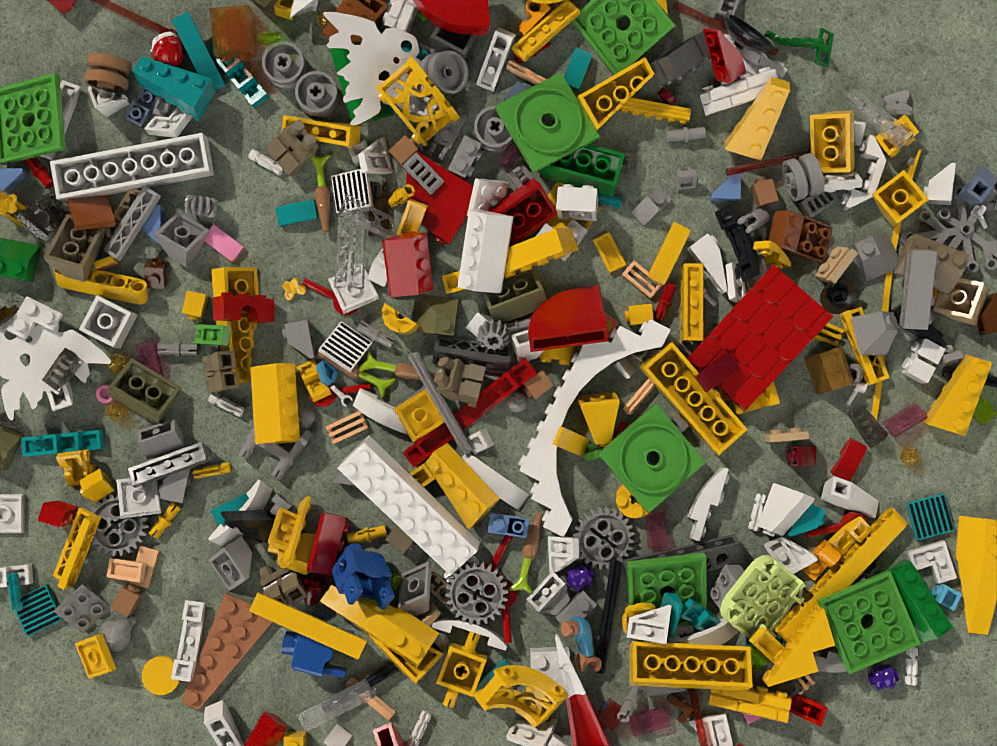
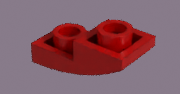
M850 437L839 452L841 457L831 469L832 475L850 481L864 457L867 446Z

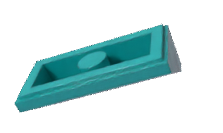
M664 593L661 607L672 605L668 636L674 638L683 604L678 594Z

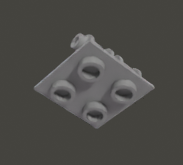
M89 583L86 585L81 584L54 610L57 615L82 634L111 608L108 603L91 591L93 587Z

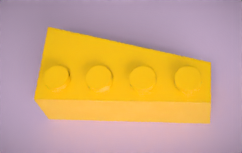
M646 57L577 97L596 131L654 75V72Z
M775 77L769 78L755 101L745 112L743 118L725 140L724 150L762 160L790 92V82Z
M572 228L553 229L509 247L504 274L505 279L515 276V272L529 271L532 269V266L547 264L549 260L565 257L566 254L579 250Z
M965 354L953 372L952 378L944 385L941 394L936 401L934 400L930 406L931 409L927 415H924L922 421L928 425L965 436L992 362Z
M448 443L435 450L425 462L468 530L480 522L500 499Z
M362 631L414 685L443 657V653L431 647L420 665L416 667Z

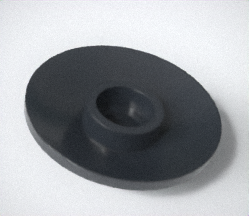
M839 279L835 284L830 282L823 288L820 294L822 307L832 314H841L851 310L859 299L857 286L846 279Z

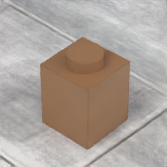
M403 136L388 151L393 159L403 168L406 161L416 151L419 152L417 148L419 145L412 137L408 139L406 136Z
M766 177L757 179L750 187L756 209L775 204L779 200L773 179L766 180Z
M542 370L524 383L526 388L523 391L529 399L531 397L537 399L554 385Z
M134 584L122 586L111 608L128 617L134 613L144 593L140 592V588Z

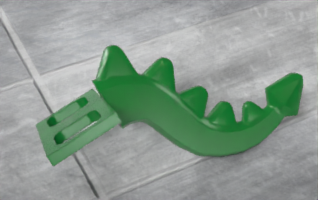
M820 28L818 39L810 37L781 38V36H776V33L770 30L765 32L764 36L777 44L789 47H807L812 50L816 49L815 62L829 67L834 34L828 30ZM823 33L829 36L828 44L824 43ZM821 51L826 54L825 63L820 61Z

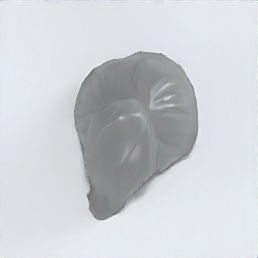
M130 615L120 620H107L102 624L98 634L103 633L109 651L119 652L128 646L131 641V629L138 620L136 615Z

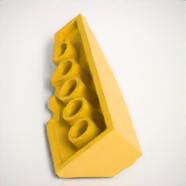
M222 267L211 270L213 297L221 296L222 292H231L233 296L250 294V297L254 298L255 295H259L257 267ZM243 308L241 320L231 322L216 321V325L230 326L228 346H220L221 351L234 350L236 368L228 371H237L239 383L249 382L252 357H250L251 349L254 348L255 342L253 335L254 329L257 328V323L247 322V313Z
M959 516L956 560L958 561V573L962 586L961 592L964 599L968 633L988 635L997 600V519Z
M333 585L329 587L320 600L329 609L416 667L420 665L440 634L407 611L390 605L385 610L379 608L377 601L370 598L359 597L354 605H350L345 594L338 593L337 587Z

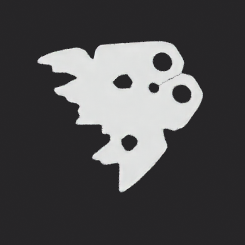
M324 12L323 15L339 31V33L329 37V43L326 46L329 48H344L350 52L346 57L351 62L338 71L337 74L344 76V79L349 81V85L345 89L346 95L343 97L344 103L363 98L360 106L353 111L356 117L350 122V125H357L372 118L381 109V99L377 96L380 92L376 86L384 82L378 78L382 71H388L391 76L411 56L420 66L421 61L416 58L419 53L418 41L412 34L397 28H387L381 34L375 22L362 17L338 12ZM350 36H361L362 43L354 45L351 42ZM408 40L411 42L412 50L410 52H404L401 49L402 41ZM394 57L399 58L398 64L393 62ZM404 74L400 79L405 82L408 74ZM396 81L387 89L390 96L396 97L397 91L393 88H399L403 91V86Z
M12 320L0 326V376L9 379V382L3 385L1 393L6 414L11 421L14 418V410L20 409V397L23 392L31 408L35 409L37 402L42 399L44 391H53L59 394L58 376L65 375L66 369L73 371L82 382L86 383L87 377L90 375L88 363H111V360L102 350L76 331L68 330L59 333V324L54 332L40 325L35 326L29 334L32 337L31 342H26L25 339L19 336L12 340L5 338L4 333ZM66 351H73L77 355V359L68 361L65 358ZM24 353L30 355L28 366L23 365L20 361V356Z

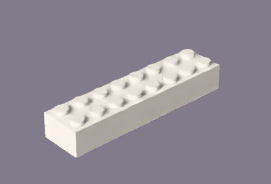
M203 133L50 161L56 199L63 203H67V199L106 196L128 192L131 189L139 190L143 186L149 188L214 175L208 138Z
M369 435L339 465L338 469L450 576L478 551L480 541Z

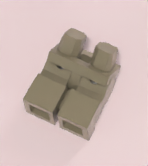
M297 120L285 127L278 137H275L265 146V149L278 161L277 163L288 176H296L300 169L316 155L319 145L316 143L317 139L312 134H308L304 129V124L301 120Z
M234 350L215 352L213 355L202 357L208 393L240 388L237 371H228L236 368Z
M449 357L440 358L438 365L442 368V371L437 373L433 380L438 385L436 391L446 399L469 403L468 406L476 408L486 367L471 363L466 365L459 358L454 360Z
M278 564L279 570L273 572L270 565L259 570L262 577L260 583L263 586L264 595L289 606V601L294 605L308 597L300 573L287 568L282 569Z

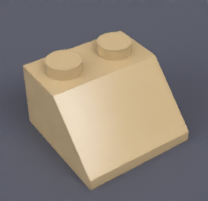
M960 278L950 294L939 292L933 311L957 322L976 326L989 290L985 283Z

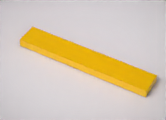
M260 592L257 593L249 610L256 615L356 659H359L367 642L366 639Z

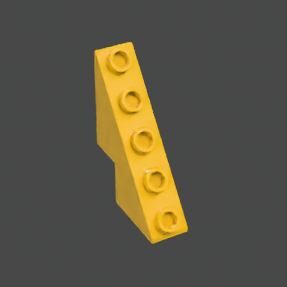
M814 606L810 610L809 617L805 623L802 622L799 625L795 637L786 643V649L782 655L779 654L775 658L774 666L763 675L762 680L768 687L818 672L813 652L835 646L825 609L820 606Z

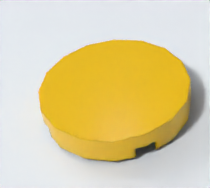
M166 655L156 656L144 665L142 682L150 693L166 695L179 685L180 680L171 679L174 665L172 657Z

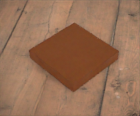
M107 195L67 199L75 230L116 226Z

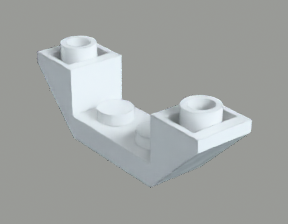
M873 135L868 136L865 140L863 139L859 146L861 151L859 157L873 161L867 169V173H869L868 179L863 182L861 191L854 189L843 194L841 210L846 211L869 200L877 190L886 158Z

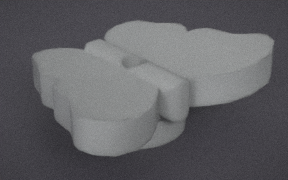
M905 89L901 92L885 96L883 99V103L886 105L885 112L893 115H911L913 109L907 105L909 91Z

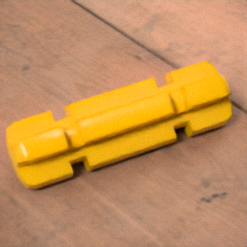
M229 462L221 463V465L216 464L193 469V477L198 479L203 478V476L208 477L231 472V465Z

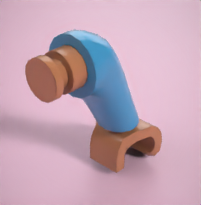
M580 616L572 617L569 622H563L561 625L562 634L565 637L572 636L575 638L579 652L575 656L573 666L583 672L586 665H588L592 670L598 672L601 669L602 662L594 655L592 631L589 622Z

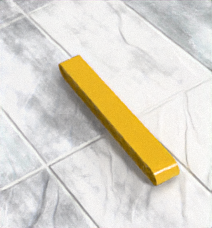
M889 508L883 512L870 526L872 531L861 543L856 541L841 556L838 562L803 596V603L801 605L796 603L779 622L781 624L775 627V632L786 643L791 638H794L799 625L802 622L805 623L808 619L810 610L814 606H819L817 600L849 587L907 526V521L894 508Z

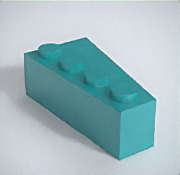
M143 56L140 57L132 70L139 86L157 97H162L165 99V102L175 105L183 113L190 114L198 122L216 93L211 78Z

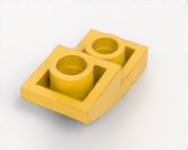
M770 240L754 242L753 249L760 252V255L765 256L764 263L770 266L774 264L780 270H782V267H791V262L787 255L774 242Z

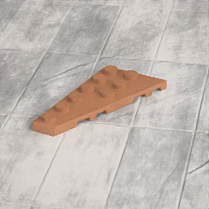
M225 593L197 661L192 681L189 682L181 703L199 710L273 623L250 612L251 602Z

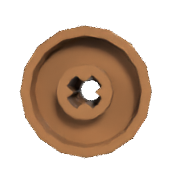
M89 53L87 65L91 69L86 70L84 82L92 87L106 91L127 92L129 81L125 77L130 75L132 64L123 58L110 54Z

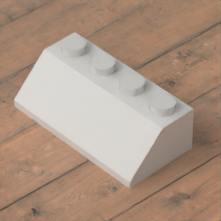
M479 209L469 210L458 280L459 288L478 292L502 293L513 216Z

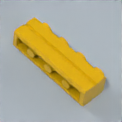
M756 686V689L750 688L747 691L711 689L708 704L788 723L792 699L788 696L787 692L776 690V693L768 692L766 687Z

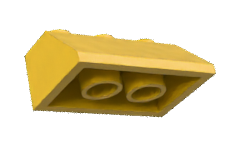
M854 110L810 115L811 153L818 160L822 173L851 172L855 168Z

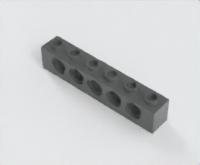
M732 534L622 560L627 584V561L704 552L706 555V572L716 571L725 565L743 563L740 542L736 535Z

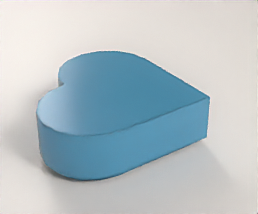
M325 360L316 365V370L320 375L319 378L322 384L329 386L334 383L339 371Z

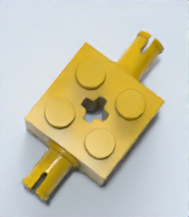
M469 631L464 646L453 642L449 645L436 684L448 688L442 703L446 707L450 699L449 708L455 707L459 692L473 697L487 661V655L475 650L481 636L480 634L476 633L474 639H472L474 632ZM464 666L465 670L462 673L459 672V668Z

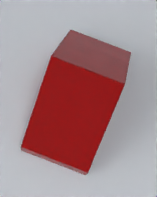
M799 694L791 698L789 712L820 727L823 726L828 711L827 706L820 701L803 695L800 696Z

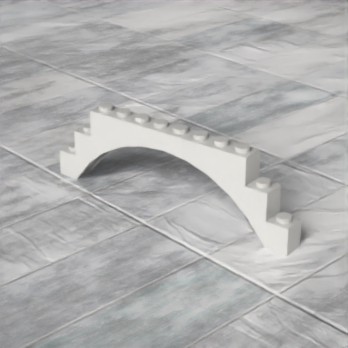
M649 319L648 323L643 322L639 330L642 333L641 336L619 326L618 329L614 328L609 337L612 339L611 343L607 341L581 345L583 347L580 353L576 352L571 360L574 363L572 369L566 370L562 378L565 380L562 388L558 386L553 395L556 397L554 404L549 403L545 414H547L545 421H540L536 428V431L539 432L536 439L531 438L527 446L530 450L527 456L523 454L518 464L521 466L519 471L540 481L539 484L534 483L530 493L533 494L531 499L551 509V511L546 510L542 521L545 522L544 528L564 537L573 520L561 492L557 474L558 446L553 445V441L574 399L598 372L614 361L636 352L661 348L671 329Z

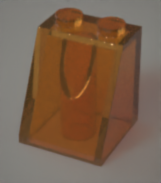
M250 6L210 8L215 57L223 62L231 61L232 58L250 60L251 57H256L257 23L256 15Z

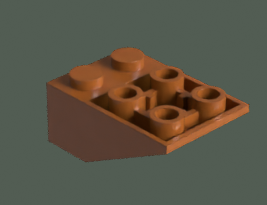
M343 0L335 12L375 22L378 28L383 22L385 12H388V4L382 0ZM330 21L322 31V34L327 38L339 33ZM350 36L351 42L362 41L361 36Z
M791 210L775 211L768 241L774 242L787 255L824 263L833 227Z

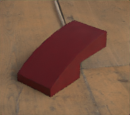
M727 352L694 377L703 390L708 392L740 367L731 354Z

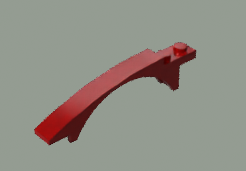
M527 358L523 359L483 390L478 396L476 408L468 406L469 403H467L453 414L462 431L537 374V371ZM444 422L402 453L413 468H415L432 455L435 450L453 439V436Z

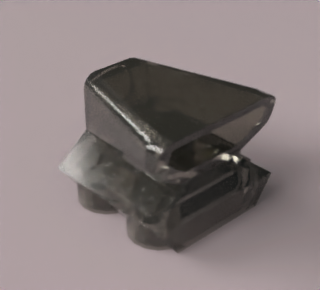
M52 192L27 203L28 208L13 213L41 244L53 239L66 214L70 215L68 211L63 209L62 202L56 199V194Z

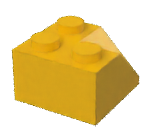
M905 170L872 194L881 214L893 228L929 200Z

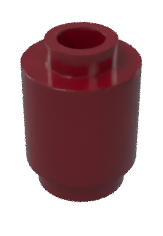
M313 575L305 579L304 589L307 591L308 597L304 598V602L307 605L315 606L322 599L324 581L319 576Z

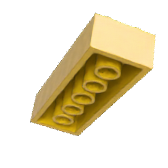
M666 342L639 366L642 372L713 453L720 455L748 430L713 389L708 392L703 390L694 377L699 372L673 342Z
M633 641L629 645V686L747 691L753 687L751 647L680 643L662 644Z

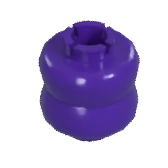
M583 563L575 568L568 569V577H565L569 588L574 587L577 592L581 591L584 587L591 586L593 584L591 578H595L590 566L586 568Z
M890 664L872 666L871 673H868L870 685H874L876 690L895 688L896 681H899L897 670L893 669Z

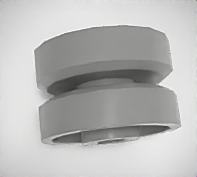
M284 41L271 44L265 50L262 57V67L268 79L274 86L282 90L296 88V83L301 76L308 73V65L301 50L296 45Z
M449 50L435 52L427 55L421 61L420 67L433 82L430 86L433 87L435 85L443 95L455 94L466 85L468 67L466 61L457 52Z
M308 72L301 76L296 83V100L304 113L310 117L317 119L327 118L334 114L339 107V90L332 77L325 72Z
M489 106L477 115L474 122L475 139L482 143L483 150L491 153H500L507 150L513 144L514 140L496 112L495 106Z
M812 153L799 156L798 160L793 158L782 163V177L787 192L793 201L805 199L807 194L814 196L823 193V173L818 160Z

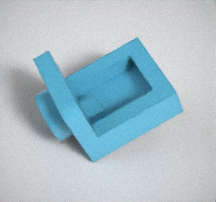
M942 583L936 585L932 590V595L937 603L952 611L955 610L962 596V593Z

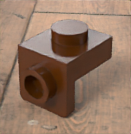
M160 258L148 260L144 266V278L147 288H166L165 268L168 265V261L161 260Z
M677 692L676 695L670 693L667 700L670 704L681 710L677 720L683 725L685 721L688 722L691 719L693 708L686 702L687 698Z

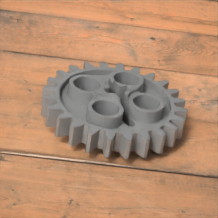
M115 493L110 494L109 497L105 496L102 498L103 501L99 500L96 502L97 506L90 507L94 514L101 517V520L104 518L107 521V527L103 528L100 520L94 535L92 546L99 544L98 551L105 548L106 555L112 551L113 556H116L118 552L122 556L125 555L126 551L131 553L133 548H139L138 542H145L142 536L149 534L144 529L150 527V525L145 524V521L149 520L150 517L136 516L126 518L119 523L118 528L112 529L107 536L104 535L105 532L117 524L116 521L122 520L115 510L119 506L118 494L117 497ZM130 520L133 521L135 525L133 530L129 529L128 522ZM115 533H117L120 537L118 543L115 542L113 539V535Z
M605 506L603 511L600 507H597V512L590 509L589 516L583 513L585 519H578L580 526H574L577 533H572V536L579 540V558H584L583 562L585 564L590 562L592 568L597 564L599 570L602 569L603 565L609 569L611 560H619L623 563L622 556L629 557L626 550H632L629 543H634V540L630 538V536L634 535V532L629 531L633 526L630 523L626 524L629 519L623 517V513H617L615 508H612L610 511L607 506ZM605 520V526L598 529V523ZM590 528H594L601 535L605 536L608 540H610L612 543L616 545V548H613L607 542L600 539L596 534L590 531ZM620 532V537L617 540H613V534ZM593 536V542L586 544L587 538ZM608 547L609 552L606 555H601L602 549Z
M474 561L473 566L466 562L465 569L461 566L459 567L460 573L457 571L453 573L455 578L449 577L448 581L452 585H446V589L450 590V592H447L445 596L451 597V599L447 601V604H453L450 611H457L456 618L462 615V622L468 618L470 625L473 623V620H476L477 625H480V620L487 624L488 617L494 621V613L501 615L499 608L505 609V604L502 601H508V597L503 594H507L508 589L503 587L507 585V582H501L504 575L497 576L498 568L492 571V564H489L486 568L484 567V561H482L480 566L477 565L476 561ZM473 575L477 577L478 582L470 584L467 578ZM464 584V585H466V587H468L469 589H467V588H462L461 585ZM491 584L495 587V591L488 593L484 587ZM479 589L480 595L478 594L477 597L474 596L473 591ZM466 593L469 599L461 601L459 594ZM485 597L491 598L493 601H488ZM484 602L487 607L484 610H479L476 604Z

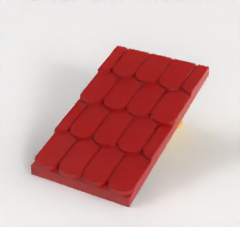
M773 264L691 353L687 360L697 371L701 372L723 354L729 352L740 368L715 387L741 410L745 411L810 341L815 338L833 316Z

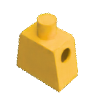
M300 533L302 538L295 550L297 554L293 564H289L286 567L287 569L307 575L308 571L306 570L316 534ZM269 544L268 552L278 554L277 564L280 566L285 551Z

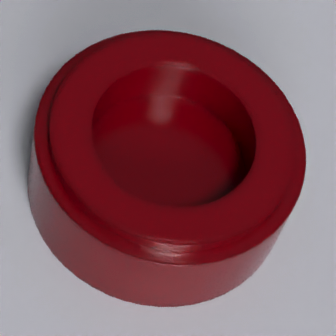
M662 87L658 91V96L666 104L672 105L676 101L675 97L666 88Z

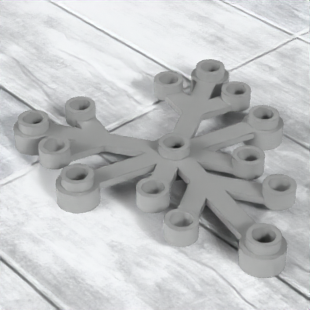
M962 185L954 186L952 200L956 202L958 220L950 215L948 208H941L937 211L938 219L946 221L954 228L947 229L933 219L931 213L927 210L919 213L918 220L926 223L935 231L916 234L928 239L937 238L935 241L941 244L945 242L948 236L956 235L948 245L954 249L962 241L964 253L970 255L964 270L965 275H974L979 270V265L973 257L971 240L983 249L984 268L986 270H993L997 267V261L993 258V256L997 258V240L988 242L974 232L975 228L973 225L978 218L971 214L967 219L964 200L957 196V189L962 190ZM993 187L983 203L978 204L979 207L984 205L987 208L985 212L997 211V201L990 203L993 197L997 195V190ZM941 211H945V217L941 215ZM923 213L927 215V220L923 219ZM963 227H967V233L963 231ZM912 231L903 232L899 237L900 243L904 246L907 235L912 236L915 233ZM989 261L993 263L992 268L988 266ZM970 264L974 266V270H970Z

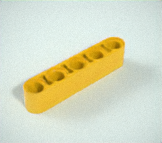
M55 268L53 269L56 283L61 288L139 305L146 303L149 299L147 284L142 279L91 268L85 282L65 277Z

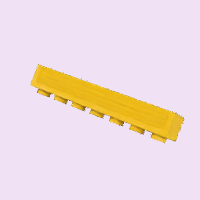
M630 98L619 109L621 113L632 112L636 116L642 114L646 118L653 116L657 120L664 118L668 122L679 121L680 124L688 123L691 115V109L636 98Z

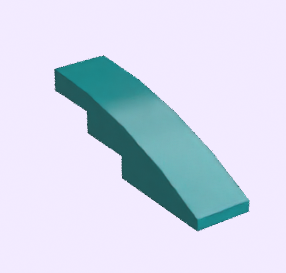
M185 12L171 19L197 73L211 78L215 90L225 86L190 12Z
M221 37L207 47L212 57L254 109L269 98L267 93Z
M103 430L21 438L23 457L87 449H105Z

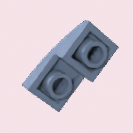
M142 88L136 102L132 101L125 118L143 127L151 117L158 97Z

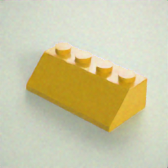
M275 363L250 367L255 444L293 443L299 441L300 430L295 363Z

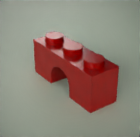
M222 292L221 296L213 297V321L231 322L241 320V311L244 308L247 313L248 323L274 322V299H267V295H255L254 298L250 297V294L233 296L231 292Z

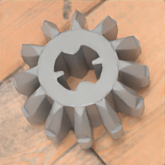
M188 195L184 204L185 212L190 215L213 218L216 217V212H218V201L210 197Z
M492 318L490 323L485 321L483 325H480L477 339L480 341L481 347L486 346L487 351L493 349L495 352L497 348L503 350L504 346H507L509 343L510 332L507 324H502L501 320L494 322Z

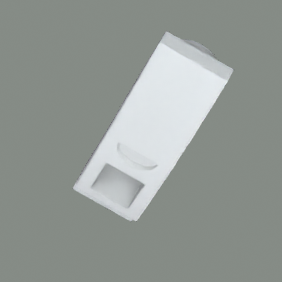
M721 467L704 483L696 495L687 516L694 519L689 538L700 541L701 537H704L706 532L705 521L710 518L712 508H709L710 504L718 506L723 501L724 492L722 490L730 477L727 468Z

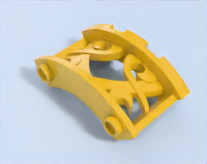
M411 56L402 67L382 84L376 86L380 92L377 96L384 104L388 102L413 132L411 137L417 144L421 142L426 147L428 145L426 142L452 120L454 122L459 120L460 116L435 85L433 87L430 86L433 82ZM410 69H412L408 74L406 81H402L400 78L404 74H406ZM397 81L403 86V91L399 88H393L397 91V96L392 97L388 94L387 89ZM419 84L423 85V89L420 92L412 89L413 86L417 89ZM410 93L417 97L433 95L427 104L428 115H414L410 113ZM402 103V112L395 104ZM435 104H437V105H438V108H437V109H433L434 112H435V113L433 114V113H432V106L435 105ZM409 121L417 122L415 128ZM425 126V129L420 132L421 127Z
M506 665L496 668L493 671L494 677L485 688L476 691L473 695L484 711L493 708H513L517 714L524 717L534 728L547 721L557 707L569 696L561 685L547 675L533 668L520 665ZM512 686H529L532 688L534 693H521L519 691L514 690Z

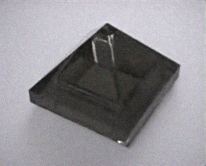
M874 560L861 574L866 578L875 576L884 566Z

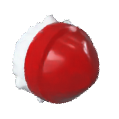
M165 32L153 39L150 54L153 60L177 67L183 61L185 47L175 33Z

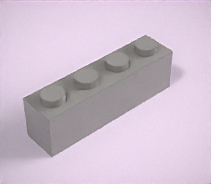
M908 248L899 323L904 329L928 330V325L932 322V313H930L931 305L934 304V294L932 291L933 286L937 282L935 266L939 264V255H937L935 250Z

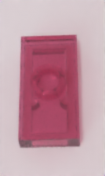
M515 142L508 145L506 151L497 160L501 168L506 172L522 156Z
M156 341L136 344L139 363L164 377Z
M913 403L882 423L894 437H897L927 419V414L916 403Z
M665 508L653 509L645 516L647 548H667Z
M665 706L633 714L629 720L633 737L670 727Z

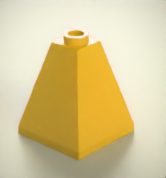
M615 391L577 396V401L597 447H605L612 440L620 403Z

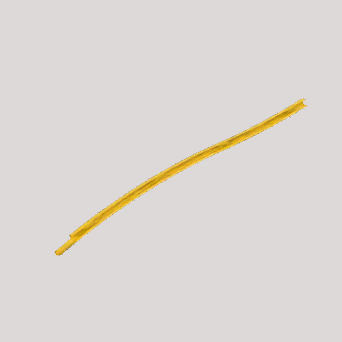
M922 149L917 150L913 166H909L907 174L911 179H913ZM902 222L893 229L891 242L895 251ZM893 271L886 273L882 302V311L885 312L889 311ZM881 356L885 364V356ZM877 367L876 377L879 378L883 374L881 369ZM882 381L875 383L869 426L876 427Z

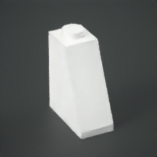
M773 483L757 526L763 528V533L774 537L775 533L783 536L809 508L815 498Z

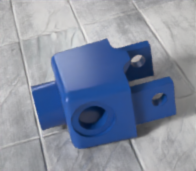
M357 543L351 544L343 550L341 557L332 568L338 593L345 594L350 605H354L359 597L376 599L379 608L385 610L395 596L389 583L393 576L383 555L365 551L363 545Z
M345 630V631H348V632H350V633H352V634H354V632H355V631H351V630ZM286 631L281 653L293 656L292 669L322 677L324 674L345 677L347 667L328 664L333 653L331 647L297 632Z

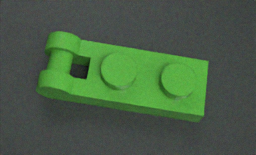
M196 324L197 338L194 339L195 344L228 346L230 326Z

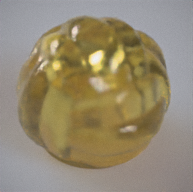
M332 10L317 12L315 16L317 26L322 29L326 27L329 20L323 13L333 12Z
M112 354L108 357L111 363L105 364V366L112 374H119L127 362L124 356Z
M112 401L107 405L105 412L109 419L117 422L127 416L128 409L118 401Z
M913 446L903 448L899 455L901 462L908 467L918 465L920 459L919 450Z

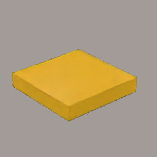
M426 388L393 408L412 442H415L444 423Z
M103 633L75 643L89 679L117 669Z

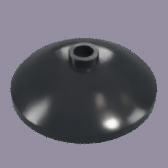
M726 13L724 15L727 32L735 40L733 44L741 50L746 48L754 52L771 51L773 48L772 43L758 30L733 14Z

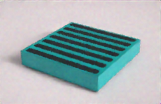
M945 493L906 502L916 540L955 531Z
M48 584L23 595L22 599H20V602H23V609L15 611L26 637L63 620L54 612L58 605Z

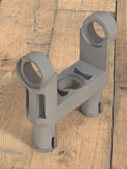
M253 424L246 436L247 441L238 455L249 461L257 446L264 448L279 457L280 461L271 475L273 477L277 476L276 479L282 480L289 466L295 464L302 450L308 446L309 443L307 442L310 437H313L314 433L306 430L302 437H300V440L296 441L292 450L289 451L279 444H255Z

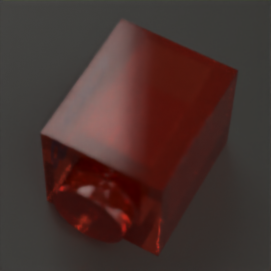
M611 697L608 698L596 715L604 730L608 728L610 731H613L621 718L618 719L617 714L622 706Z

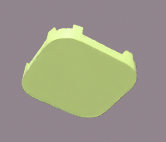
M762 555L747 567L726 594L720 607L721 616L749 639L761 626L772 636L776 637L777 635L772 631L795 602L800 605L803 603L802 593L803 587L806 585L775 558L769 555Z

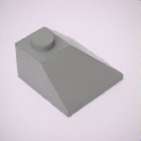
M177 212L154 233V237L171 259L187 267L198 256L210 229Z
M887 232L866 238L850 247L858 253L855 259L866 282L893 271L897 267L899 257Z
M880 311L852 317L851 321L859 354L887 355L898 332L897 319L894 316V312Z
M241 536L208 559L229 592L249 578L252 551L249 544Z
M429 561L401 573L398 608L407 611L414 617L429 611L432 564Z

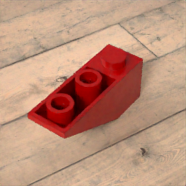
M704 28L705 41L716 80L731 84L746 72L742 54L720 30Z

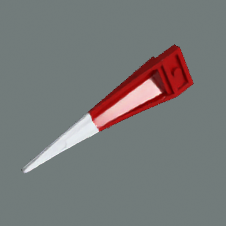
M556 633L555 641L563 686L569 695L566 698L573 746H611L560 637Z

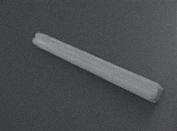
M419 352L410 354L409 359L462 454L470 453L472 451L471 445L443 395L436 391L437 385L433 381L434 379Z

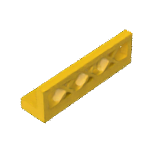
M684 263L680 266V342L703 341V264Z
M861 306L839 314L856 361L864 370L863 378L868 386L890 377L881 356L875 355L873 361H870L868 355L859 354L851 318L853 317L852 314L857 312L859 316L865 315ZM873 366L881 369L882 377H876Z
M83 507L77 511L53 574L55 578L60 580L57 587L63 590L76 584L101 520L100 516Z

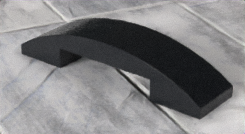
M729 204L716 211L715 215L721 230H726L739 262L736 264L742 282L760 275L759 261L756 250L753 249V241L750 234L745 231L746 225L738 224V219L741 217L732 204Z

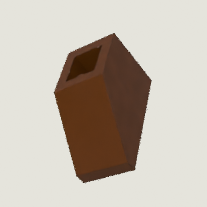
M997 293L989 294L984 302L977 322L980 335L997 332Z

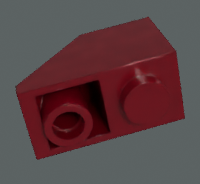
M788 446V450L785 452L786 462H789L791 466L798 467L816 466V446Z

